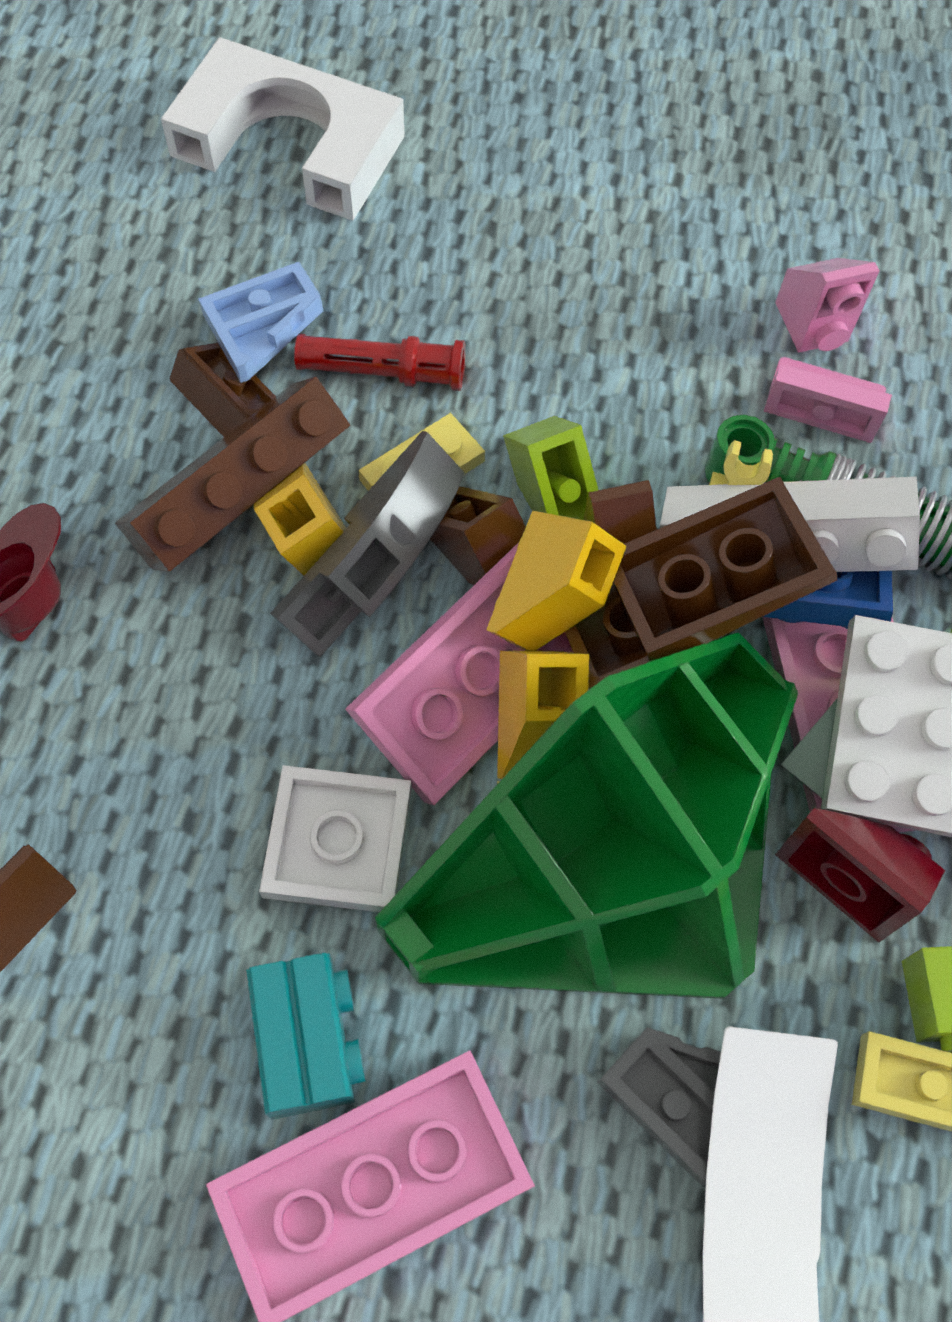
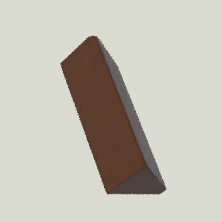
M218 342L178 350L170 374V382L223 437L276 397L256 375L248 381L241 383Z
M29 844L24 845L0 869V972L76 893L75 886Z

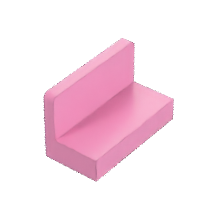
M782 357L776 368L764 412L872 443L888 412L892 395L886 393V388L883 385Z

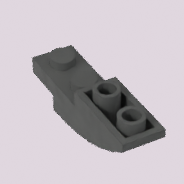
M422 431L343 518L349 524L344 533L337 538L270 614L313 653L321 657L360 612L370 617L392 592L426 546L443 519L465 472L428 432Z

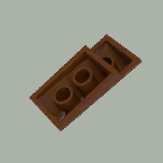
M777 477L625 543L624 545L627 547L605 605L565 631L574 653L589 654L588 688L590 690L607 676L704 643L707 644L837 581V573L781 477Z

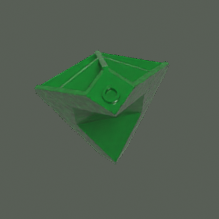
M739 632L605 677L570 704L377 914L375 919L379 934L418 984L724 999L755 971L771 773L799 694L795 684L786 681Z

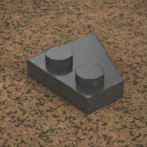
M647 1027L597 1083L702 1187H706L713 1101L721 1051L709 1047L698 1048L683 1043L679 1037Z

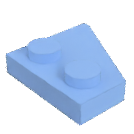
M299 261L198 299L205 320L241 383L252 378L323 312L321 296Z

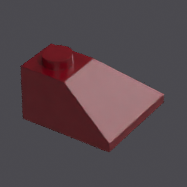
M815 807L775 854L878 943L925 909L946 871L932 860V855L928 848L913 836L900 834L890 825Z

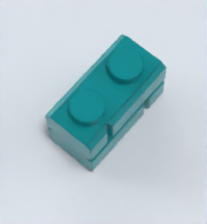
M330 953L293 958L290 961H278L246 969L265 1115L273 1120L354 1103L353 1084L366 1082L359 1039L346 1041L342 1013L354 1011L348 970L335 971Z

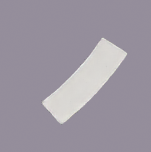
M727 1027L724 1030L714 1093L706 1171L703 1236V1322H819L816 1264L821 1251L822 1176L828 1106L838 1043L834 1039L738 1027Z

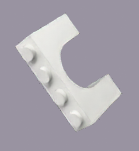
M221 37L215 42L161 118L170 156L216 172L239 136L258 121L275 116H295L316 123L326 132L302 167L306 203L354 221L405 136L402 98Z

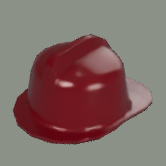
M46 503L30 505L19 511L0 529V632L15 641L22 642L26 640L39 623L54 609L61 595V584L56 575V569L50 561L61 533V517L55 507Z

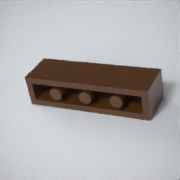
M317 376L293 383L122 516L115 524L153 570L170 572L351 425Z

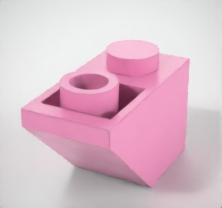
M835 258L787 268L775 303L798 353L817 348L821 351H830L849 341L879 274V269L875 262Z

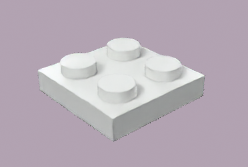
M283 765L259 889L262 898L380 912L397 894L412 790L411 780Z

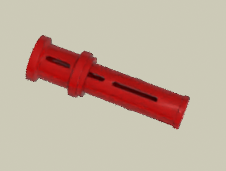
M298 334L295 342L294 362L296 370L310 369L399 377V382L404 383L408 387H415L417 382L449 384L451 390L461 391L465 370L466 345L464 340H455L453 345L421 343L417 336L403 338L401 344Z

